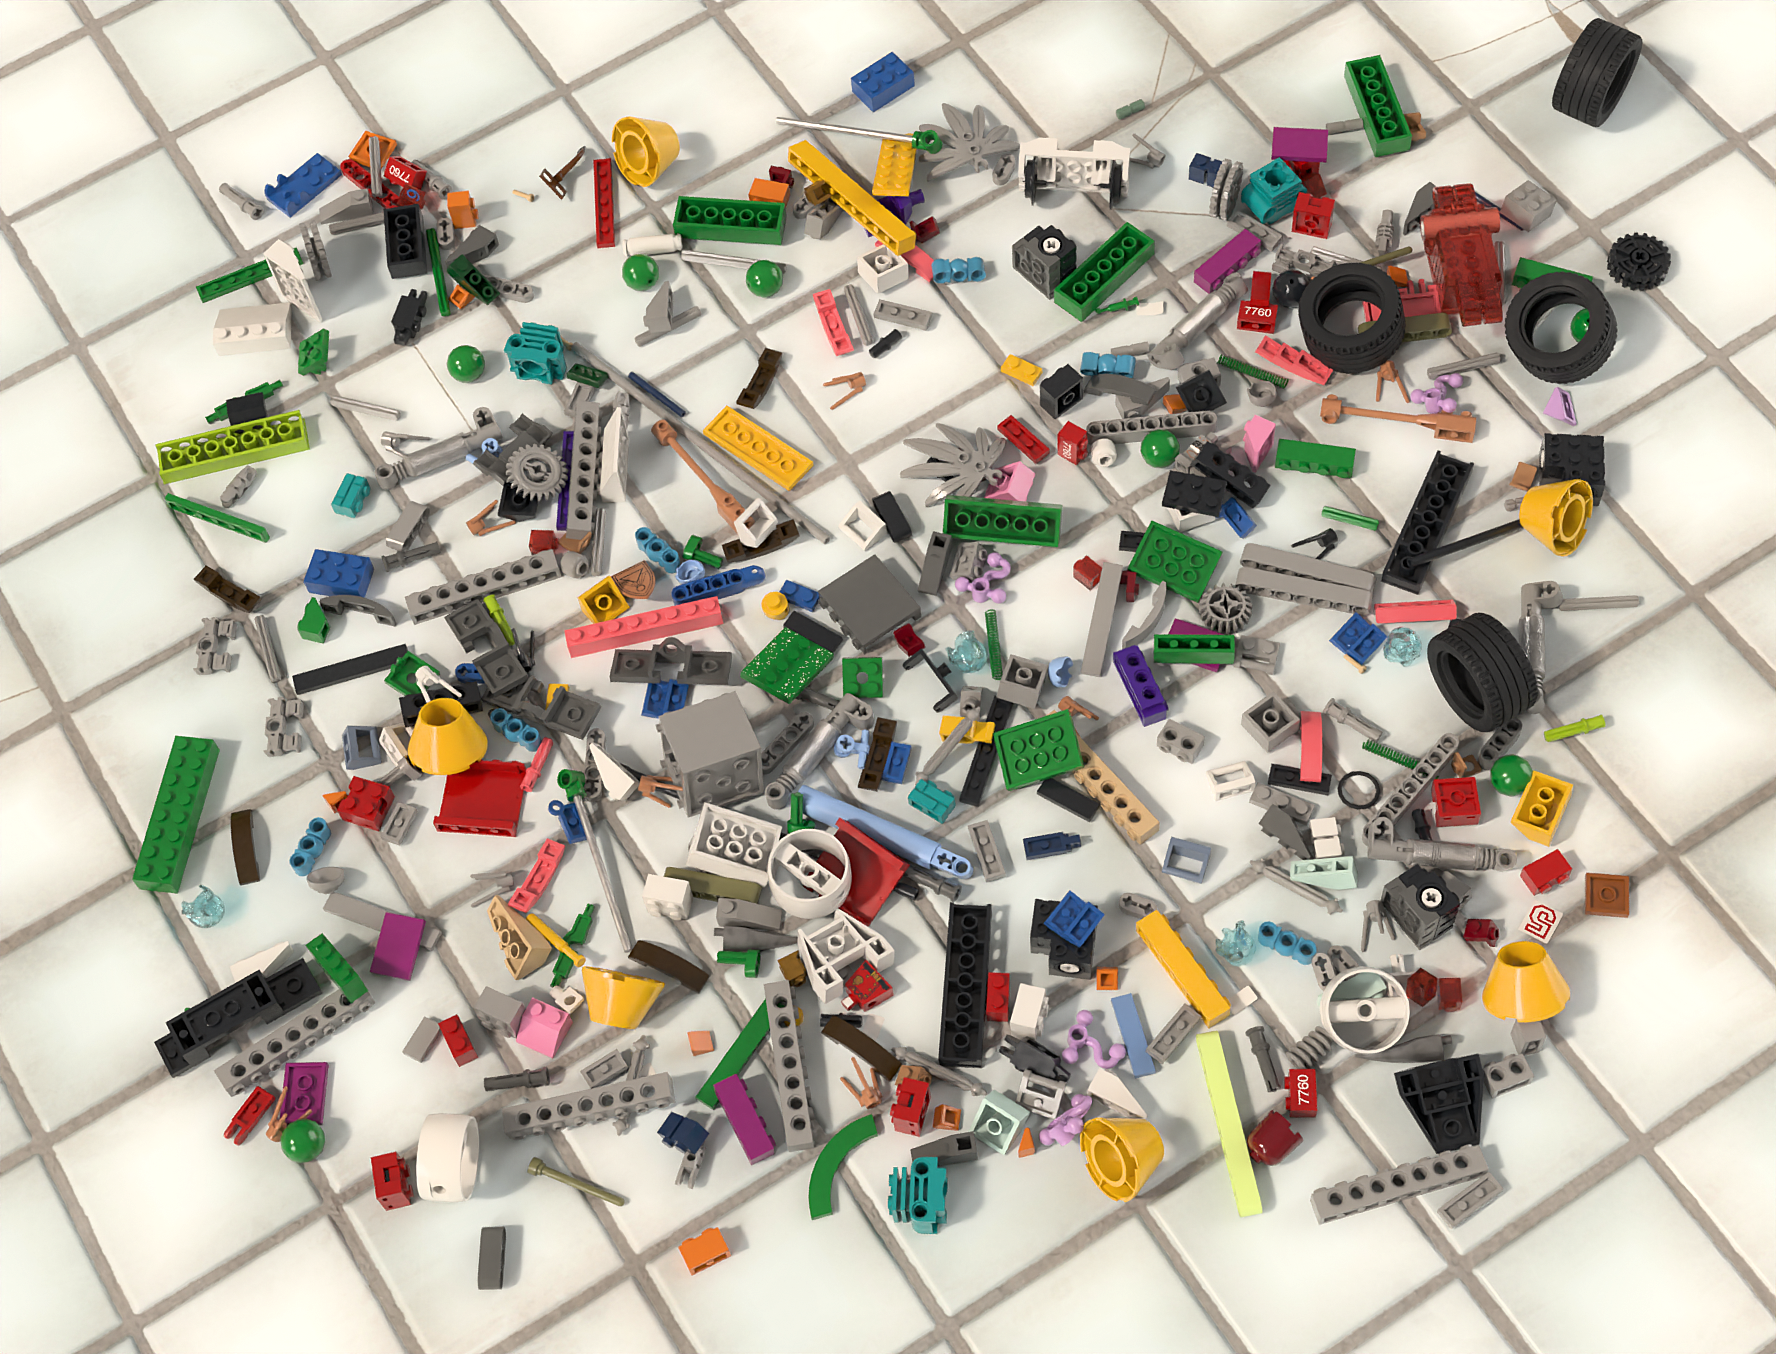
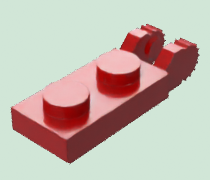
M257 1086L231 1119L232 1122L224 1131L223 1137L230 1139L237 1131L238 1126H240L242 1129L235 1137L234 1144L237 1146L241 1145L247 1138L248 1132L250 1133L276 1098Z

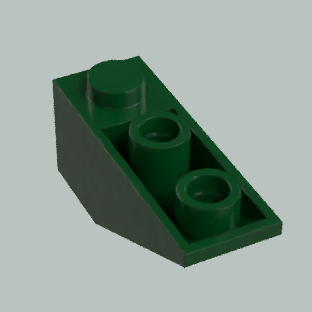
M463 254L454 260L446 271L461 287L487 306L501 294Z

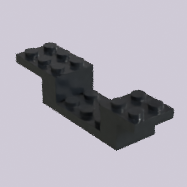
M304 958L268 978H265L262 972L257 970L165 1022L170 1033L154 1043L170 1075L175 1078L210 1058L211 1056L206 1048L208 1045L259 1016L268 1025L322 994V991Z

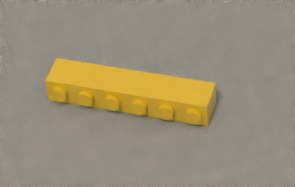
M1155 910L1136 922V932L1194 1010L1202 1016L1201 1019L1209 1029L1230 1016L1231 1004L1225 996L1222 997L1218 992L1219 989L1215 981L1209 980L1206 976V970L1201 963L1197 964L1194 960L1191 949L1182 944L1179 933L1170 928L1167 917L1164 914L1161 915L1158 910Z

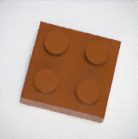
M1586 873L1585 914L1628 918L1629 876Z

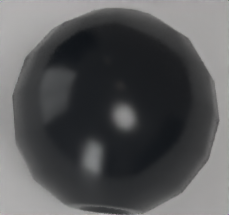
M1285 270L1274 280L1272 287L1273 295L1277 302L1284 307H1299L1302 293L1310 281L1299 270Z

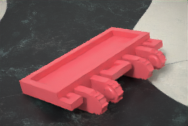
M1419 279L1418 287L1420 293L1415 294L1413 282L1409 280L1407 281V288L1398 289L1405 317L1441 313L1436 284L1428 285V292H1426L1424 279ZM1362 301L1365 322L1377 321L1381 310L1369 302Z

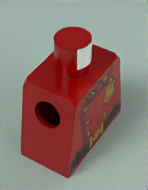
M865 960L845 983V990L848 996L841 1003L847 1011L858 1005L866 1012L894 995L893 988Z

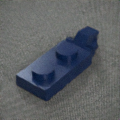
M1058 832L1024 838L1023 844L1026 860L1072 852V849L1081 847L1080 835L1069 836L1068 833Z

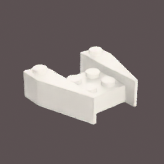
M838 908L835 909L834 921L811 935L806 936L801 929L798 930V947L812 988L825 1004L843 994V979L838 975L837 971L857 959L863 957L878 973L894 965L895 950L885 938Z

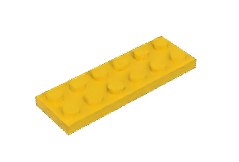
M882 139L872 188L873 195L909 196L917 149L912 147V143Z
M727 405L703 430V435L789 492L814 466L813 461Z

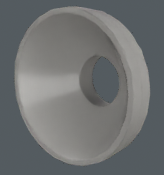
M339 867L320 868L308 874L306 878L310 888L318 891V893L330 894L338 890V887L344 881V871Z

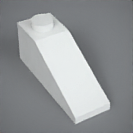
M591 743L589 745L604 786L610 791L608 793L609 796L616 801H627L639 786L640 781L599 744Z
M1099 1068L1088 1088L1087 1095L1128 1118L1147 1120L1148 1115L1122 1081L1116 1077L1117 1075L1111 1070L1105 1069L1104 1071Z

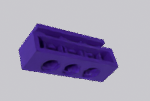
M1138 645L1113 652V663L1143 726L1146 727L1165 720L1167 711H1169L1167 702L1163 699L1160 688L1155 682L1151 669L1148 667Z

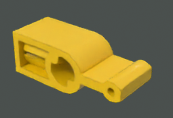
M942 717L939 731L942 742L947 739L960 721L966 717ZM973 721L972 727L959 743L971 744L975 741L992 743L995 723Z

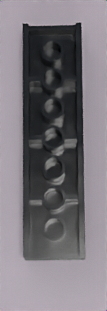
M1437 450L1383 570L1381 582L1416 595L1419 594L1433 560L1410 568L1407 564V559L1440 547L1472 474L1473 462L1468 464L1442 455L1441 451Z
M950 902L938 1055L940 1066L982 1068L992 920L991 904L979 906L959 905Z

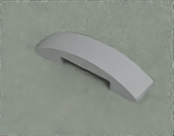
M1162 581L1153 594L1152 605L1154 608L1141 627L1137 628L1132 625L1122 639V649L1141 643L1158 624L1165 606L1166 582Z

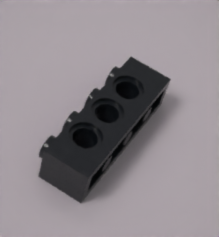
M1208 441L1201 447L1190 464L1209 478L1227 481L1226 490L1251 508L1256 507L1271 486L1263 477L1257 476L1251 472L1249 467L1241 465L1233 456L1224 453L1216 444ZM1212 459L1216 460L1219 465H1215ZM1228 470L1232 471L1234 476H1231ZM1244 481L1249 483L1250 488L1244 484Z
M477 681L452 686L462 694L461 697H458L446 687L433 691L427 690L431 701L439 698H451L460 702L469 714L483 711ZM423 693L399 697L405 728L415 726L421 710L418 707L424 706L427 703Z

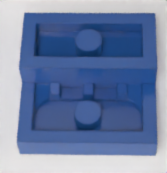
M1355 612L1329 641L1344 654H1348L1355 661L1363 664L1387 636L1375 624L1369 625Z
M670 679L669 682L661 680L660 683H648L641 716L659 719L658 716L666 712L682 709L685 705L689 684H678L677 680Z
M1069 890L1043 924L1080 948L1105 914L1089 901L1087 903Z

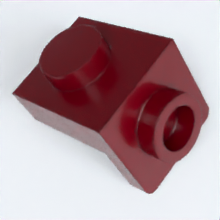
M771 165L769 169L770 181L789 184V189L792 188L794 178H792L791 170Z
M933 216L919 224H916L913 220L909 222L911 230L916 234V239L921 243L940 234L937 221Z
M1124 570L1122 571L1120 584L1127 585L1126 602H1134L1135 595H1139L1136 572Z
M910 623L893 632L898 647L908 657L914 655L921 648H926L924 642L914 633Z
M1468 919L1463 938L1466 941L1486 942L1490 947H1495L1500 932L1491 919Z

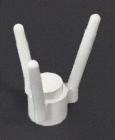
M422 666L417 670L416 678L418 681L416 684L420 687L427 703L431 700L424 686H431L434 683L442 684L458 697L462 696L456 689L438 677L435 672H432L428 666Z

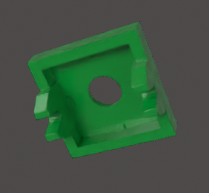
M323 328L300 342L299 374L304 376L311 372L320 375L321 370L326 371L327 367L324 363L328 361V330Z
M408 651L403 658H397L396 665H391L390 673L384 682L404 696L408 694L414 695L422 693V691L416 684L417 682L409 683L407 681L409 674H416L417 670L422 666H428L438 676L440 671ZM424 686L426 691L429 689L430 686Z
M882 657L842 658L843 697L846 693L857 698L883 697ZM860 672L868 675V681L864 684L857 681V675Z

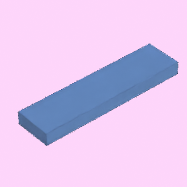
M1132 994L1111 998L1112 1007L1135 1079L1155 1074L1156 1070L1152 1058L1145 1052L1148 1045Z

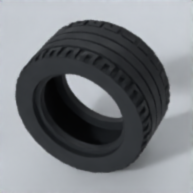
M1593 19L1580 34L1561 70L1552 97L1553 108L1592 127H1600L1615 109L1631 79L1642 49L1643 41L1641 36L1603 19Z
M1344 263L1333 266L1313 278L1300 298L1298 316L1307 349L1313 357L1335 372L1349 374L1372 370L1390 359L1402 344L1406 321L1401 296L1394 280L1376 266L1365 263ZM1365 301L1377 306L1381 310V314L1374 325L1356 335H1337L1328 331L1323 326L1330 312L1347 302Z
M1554 272L1531 280L1514 296L1506 312L1507 316L1504 327L1506 328L1505 334L1510 349L1530 374L1545 382L1567 384L1591 376L1603 366L1611 356L1614 345H1616L1617 322L1610 304L1593 282L1582 275L1578 276L1576 273ZM1562 304H1576L1589 311L1587 332L1581 341L1572 348L1563 352L1549 353L1534 347V328L1540 317L1549 309Z
M1479 612L1474 613L1437 634L1429 641L1427 659L1441 694L1453 711L1474 730L1491 732L1534 706L1538 696V686L1532 666L1515 637L1500 621L1491 615Z

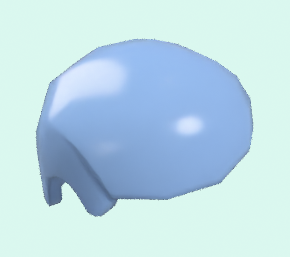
M688 560L683 562L679 568H676L677 575L675 577L679 583L685 584L704 578L705 569L699 561Z
M1058 657L1049 663L1048 677L1055 687L1064 688L1068 685L1069 678L1072 677L1068 669L1073 666L1070 657Z

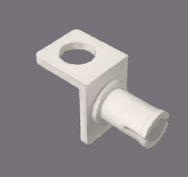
M1396 954L1391 955L1392 973L1388 974L1399 983L1414 982L1416 973L1414 971L1405 972L1403 955L1398 954V958ZM1385 979L1387 997H1393L1392 985Z
M554 986L550 991V996L555 999L558 1007L562 1011L569 1013V1015L584 1001V998L570 986L565 991L560 986Z

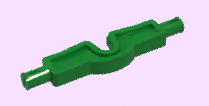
M280 379L270 385L268 382H265L247 390L245 396L263 392L265 400L273 396V391L283 387ZM226 402L214 408L215 412L205 417L208 424L217 419H220V421L227 419Z
M587 904L584 913L578 914L571 931L563 937V940L569 944V947L572 944H585L588 931L593 922L591 915L595 909L594 905ZM560 952L552 972L555 976L550 984L552 988L559 986L562 978L567 979L574 965V961L564 952Z

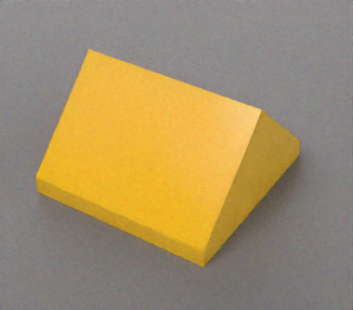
M609 575L577 597L582 612L593 624L613 620L630 608Z

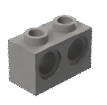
M1168 719L1157 737V747L1165 753L1175 755L1182 762L1193 764L1204 746L1205 736ZM1167 737H1174L1175 739L1168 740ZM1185 746H1191V747H1193V748H1192V749H1186V748H1184V747H1185Z
M1523 1053L1519 1055L1510 1054L1503 1061L1487 1063L1483 1068L1484 1084L1491 1098L1531 1084L1534 1078ZM1517 1067L1521 1073H1514L1511 1068ZM1491 1075H1498L1501 1081L1493 1080Z

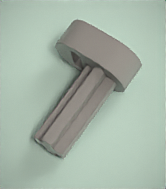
M405 755L397 762L398 766L377 783L390 787L405 774L415 781L423 775L420 767L414 766L410 762L409 756Z

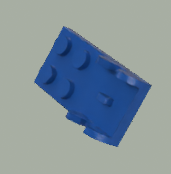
M316 153L290 176L286 177L283 174H278L277 186L274 188L271 184H266L264 193L270 203L291 218L338 179L342 173L336 166L319 153Z

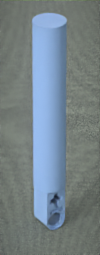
M803 785L798 791L800 794H803V814L836 829L839 827L835 823L839 817L843 818L893 854L928 869L935 867L963 880L970 878L973 874V866L967 859L942 849L941 844L809 786ZM947 858L951 864L946 862L942 864L940 860ZM960 865H968L966 872L958 873Z

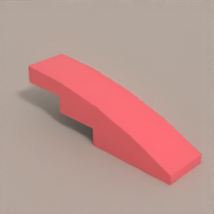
M1266 335L1255 353L1281 368L1321 385L1326 383L1333 372V369H1329L1321 361L1304 350L1298 352L1286 343L1280 345Z

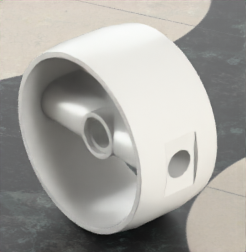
M817 829L794 831L783 837L775 845L769 857L767 874L771 892L777 903L789 914L804 919L824 917L839 908L847 898L852 881L850 860L843 845L833 835ZM819 849L831 853L845 867L843 878L840 880L801 851ZM781 865L799 878L804 886L811 887L822 896L814 899H800L783 892L774 881L779 866ZM807 872H814L811 876L805 875Z
M1353 967L1344 970L1328 983L1322 994L1320 1016L1324 1029L1335 1043L1355 1053L1375 1054L1390 1048L1401 1038L1409 1021V1002L1403 987L1394 977L1380 969ZM1360 972H1373L1382 976L1392 985L1397 993V997L1330 1001L1333 991L1341 981ZM1364 1004H1367L1370 1008V1012L1366 1016H1362L1359 1012L1360 1007ZM1399 1019L1395 1030L1385 1041L1367 1048L1347 1045L1336 1035L1331 1026V1023Z
M447 1113L429 1114L426 1117L422 1126L417 1153V1186L422 1199L440 1202L468 1201L471 1197L475 1185L479 1157V1132L475 1117Z

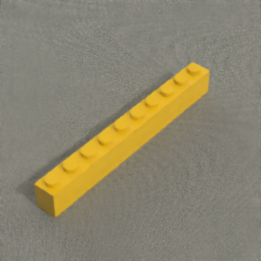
M804 140L788 147V162L812 183L823 180L825 184L820 186L825 194L830 193V198L894 254L899 256L915 248L916 234L914 231L908 228L808 141Z

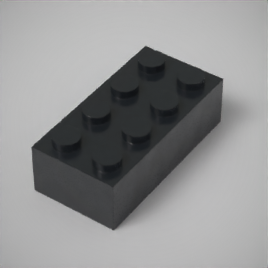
M419 204L383 209L387 267L391 278L396 279L428 274L424 219Z

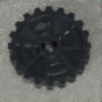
M1635 232L1632 236L1625 234L1624 238L1619 237L1617 243L1614 242L1612 244V249L1609 252L1610 256L1607 259V270H1611L1609 272L1610 277H1615L1614 281L1622 283L1624 288L1628 286L1633 291L1635 288H1638L1640 291H1644V288L1651 290L1654 285L1659 286L1661 281L1665 280V274H1668V267L1671 264V254L1667 253L1669 249L1667 246H1663L1664 242L1662 240L1657 241L1655 236L1648 237L1647 233L1639 235L1638 232Z

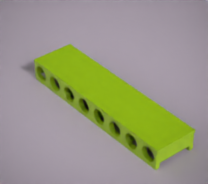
M300 410L155 444L159 460V475L164 485L310 450L306 423ZM293 416L299 417V419L294 421L289 420ZM273 421H280V422H281V423L278 424V425H272V424H271V422H273ZM256 425L263 426L260 429H253ZM239 429L244 430V432L240 434L234 433L236 430ZM218 434H225V435H227V436H225V437H223V438H217V437H216ZM201 438L208 439L206 442H198ZM181 443H189V444H190L189 446H186V447L179 446ZM164 447H170V448H172V449L169 450V451H162V450H161V449L164 448Z

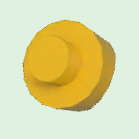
M770 592L763 598L761 603L762 609L767 617L774 620H783L788 615L789 604L785 595L780 592Z

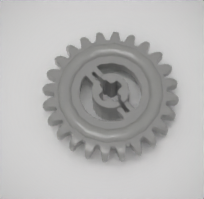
M535 443L533 447L526 444L525 449L519 447L518 452L514 451L513 456L509 457V463L506 464L508 469L506 475L510 476L507 482L514 481L511 484V489L518 487L516 494L524 491L523 498L530 494L531 501L534 496H537L538 502H540L543 495L547 501L549 494L554 498L556 492L561 493V487H565L564 481L568 479L566 475L568 470L564 468L566 463L560 462L563 457L556 456L557 451L551 452V447L544 449L543 444L540 447H537ZM532 460L543 461L548 465L551 473L546 471L545 465L541 462H533L532 464L528 462ZM524 470L528 471L527 477L524 474Z

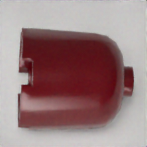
M1271 1110L1248 1135L1247 1143L1252 1151L1249 1155L1258 1164L1262 1161L1266 1165L1275 1166L1303 1142V1138L1299 1132L1294 1134L1289 1129L1291 1123L1277 1111Z

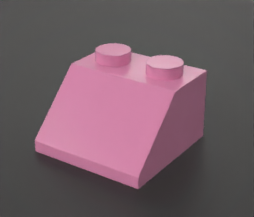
M1257 415L1251 421H1247L1244 428L1246 434L1243 438L1246 456L1252 472L1255 473L1274 444L1276 427L1275 423Z
M1020 461L996 468L1002 472L1003 477L1002 479L993 477L997 480V486L989 483L984 498L1026 502L1028 492L1033 485L1035 473Z
M532 997L522 1015L516 1042L553 1059L573 1021L569 1013Z

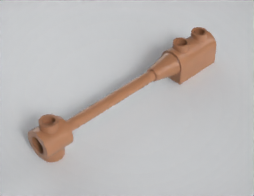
M1333 394L1322 399L1320 417H1322L1323 422L1328 424L1335 423L1339 419L1340 414L1416 423L1417 425L1435 430L1434 438L1473 442L1476 417H1472V413L1468 411L1462 412L1461 415H1455L1453 412L1446 413L1443 410L1441 413L1409 415L1341 406L1342 400H1338V397Z
M666 420L656 422L651 432L658 439L660 445H670L710 489L709 491L717 503L718 513L738 534L734 521L745 511L743 506L731 493L726 492L713 483L675 440L677 432ZM750 516L743 524L747 522L746 527L749 530L755 523V520Z

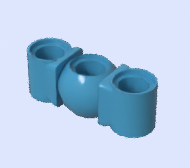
M980 257L967 258V262L959 258L949 262V259H936L931 264L933 279L936 283L950 282V279L961 282L967 277L968 281L978 282L986 277L984 261Z
M1084 352L1080 373L1086 376L1116 374L1133 378L1136 358L1130 355H1117L1116 357L1112 354H1103L1100 356L1099 353Z
M641 527L637 529L635 538L638 548L644 551L650 560L659 562V565L664 567L666 572L676 573V568H679L681 565L677 551L673 550L665 540L657 538L656 534H653L649 528Z
M498 708L491 713L490 719L497 732L502 733L511 742H519L521 746L526 747L530 752L538 750L542 740L536 728L530 727L523 719L513 718V715L508 714L504 709Z
M317 817L310 821L309 828L305 831L307 835L299 840L298 849H295L294 854L290 857V865L298 876H307L312 871V865L315 864L314 859L321 855L323 845L326 844V841L331 836V830L323 818Z
M1270 921L1260 925L1258 941L1261 945L1270 947L1272 950L1275 947L1280 955L1292 956L1293 960H1298L1303 965L1312 963V958L1316 955L1317 950L1314 942L1305 940L1303 937L1299 939L1298 935L1293 931H1282V927H1277L1276 924ZM1271 932L1273 936L1267 937L1263 933ZM1290 941L1292 945L1286 946L1282 942ZM1309 950L1311 954L1304 955L1301 951Z

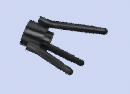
M1329 528L1318 535L1294 543L1291 547L1294 548L1317 540L1321 547H1326L1315 558L1321 560L1330 550L1335 548L1334 543L1338 541L1335 531Z
M512 628L518 652L516 658L527 673L536 665L534 660V631L532 630L530 634V656H528L527 653H522L516 630Z

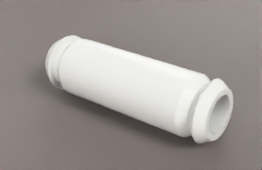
M678 233L677 235H655L630 238L629 240L624 239L622 241L623 252L627 257L634 254H659L675 252L676 250L681 251L683 249L682 237Z

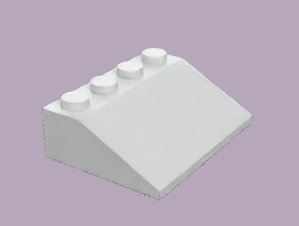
M278 239L263 254L282 297L321 323L323 320L307 285L308 282L304 278L303 270L298 264L299 260L293 253V247L289 243H284Z
M292 303L219 310L213 328V345L218 355L225 356L291 349Z
M617 407L604 428V436H601L600 440L603 452H600L599 455L602 468L598 470L601 484H598L597 492L598 496L601 495L603 503L626 502L629 435L621 407Z
M704 802L686 865L727 878L757 883L764 889L768 882L767 868L769 857L773 848L779 842L782 826Z

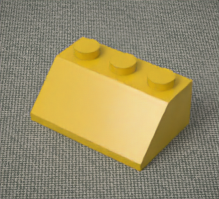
M1533 770L1532 779L1523 792L1511 819V824L1529 840L1549 847L1571 798L1573 784Z

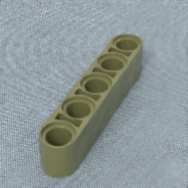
M1436 313L1405 317L1406 327L1402 343L1444 338L1451 335L1452 328L1448 314ZM1376 321L1361 323L1358 326V333L1366 331Z
M667 867L663 876L688 881L694 898L718 902L719 898H727L758 904L762 887L757 883L675 867Z

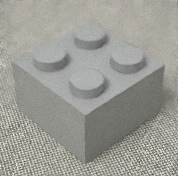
M1527 180L1506 195L1500 212L1529 232L1551 216L1557 200Z
M1010 654L1000 680L997 698L1035 709L1045 683L1048 665Z
M1274 691L1242 714L1241 725L1267 753L1297 732L1300 719Z
M486 986L473 1007L477 1017L481 1020V1025L490 1030L493 1028L499 1030V1033L504 1037L510 1038L512 1036L517 1038L521 1018L526 1010L523 1003Z

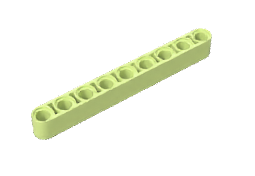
M1216 1030L1196 1034L1197 1047L1239 1216L1246 1217L1261 1214V1200L1219 1033Z

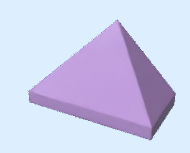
M1556 387L1543 413L1571 426L1577 425L1570 394Z

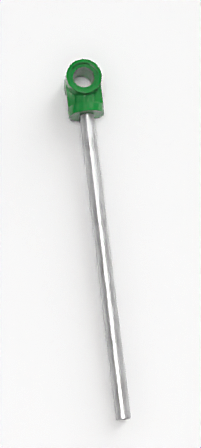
M784 117L776 118V124L912 143L914 149L926 150L930 154L938 153L943 145L938 134L933 130L925 132L915 131L912 136Z
M563 769L557 776V783L560 788L565 789L567 800L575 802L624 952L628 953L632 951V947L582 800L587 796L586 790L583 788L586 781L585 775L582 771Z

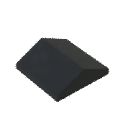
M1210 369L1189 378L1176 387L1188 412L1213 411L1227 403Z
M263 392L226 400L227 415L231 426L268 417ZM256 425L253 429H260L263 426ZM239 429L236 430L234 433L240 434L243 433L244 430Z
M506 482L502 489L498 516L517 522L535 518L538 506L537 496H534L532 501L530 500V494L523 498L524 491L516 494L518 487L511 489L513 482Z

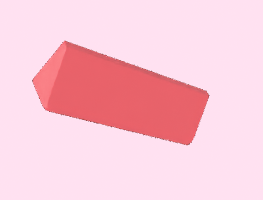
M1453 599L1374 604L1377 623L1452 620L1457 617L1456 604Z

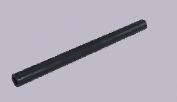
M1518 519L1408 558L1407 564L1412 568L1522 529L1523 527Z

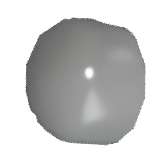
M1259 381L1257 383L1253 382L1250 389L1247 388V393L1251 403L1256 406L1265 407L1275 400L1277 389L1269 381Z

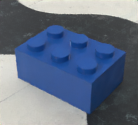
M892 51L851 77L852 92L872 112H875L915 86L914 72Z
M315 549L303 582L308 592L325 596L353 595L365 598L374 567L369 557Z

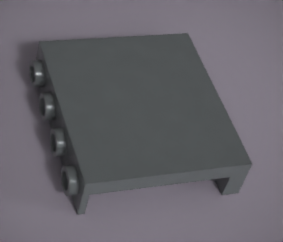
M875 554L818 591L820 606L829 611L832 621L839 623L843 634L846 637L849 635L853 646L857 650L860 649L864 655L867 653V646L911 617L915 621L921 618V607Z

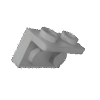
M979 542L959 543L950 577L953 580H957L959 577H966L972 582L976 578H981L985 560L987 559L985 548Z

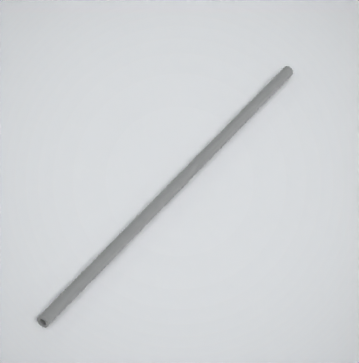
M578 342L572 345L571 349L596 369L607 372L609 379L661 419L666 420L670 426L784 514L794 519L797 524L823 544L829 542L830 536L582 345Z

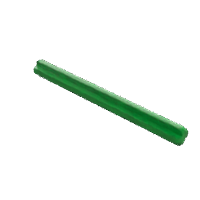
M431 228L426 230L439 309L441 316L445 317L449 316L451 312L435 229Z

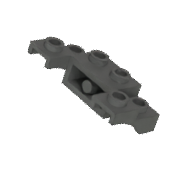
M523 413L509 427L518 436L499 454L498 458L486 449L473 462V465L483 474L492 476L502 486L510 476L506 475L508 470L506 464L509 463L508 459L513 456V452H518L519 447L525 449L526 444L533 447L535 443L537 447H540L553 434L547 427L532 421Z

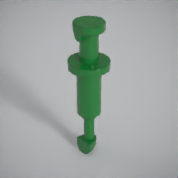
M1137 297L1129 301L1123 298L1122 302L1110 304L1107 308L1103 309L1097 308L1095 311L1097 314L1105 311L1113 312L1124 308L1127 311L1128 306L1135 304L1139 306V301Z

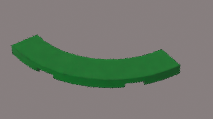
M872 1114L864 1116L841 1129L820 1153L813 1168L809 1184L808 1198L812 1220L833 1215L831 1207L832 1181L844 1157L861 1143L878 1136Z

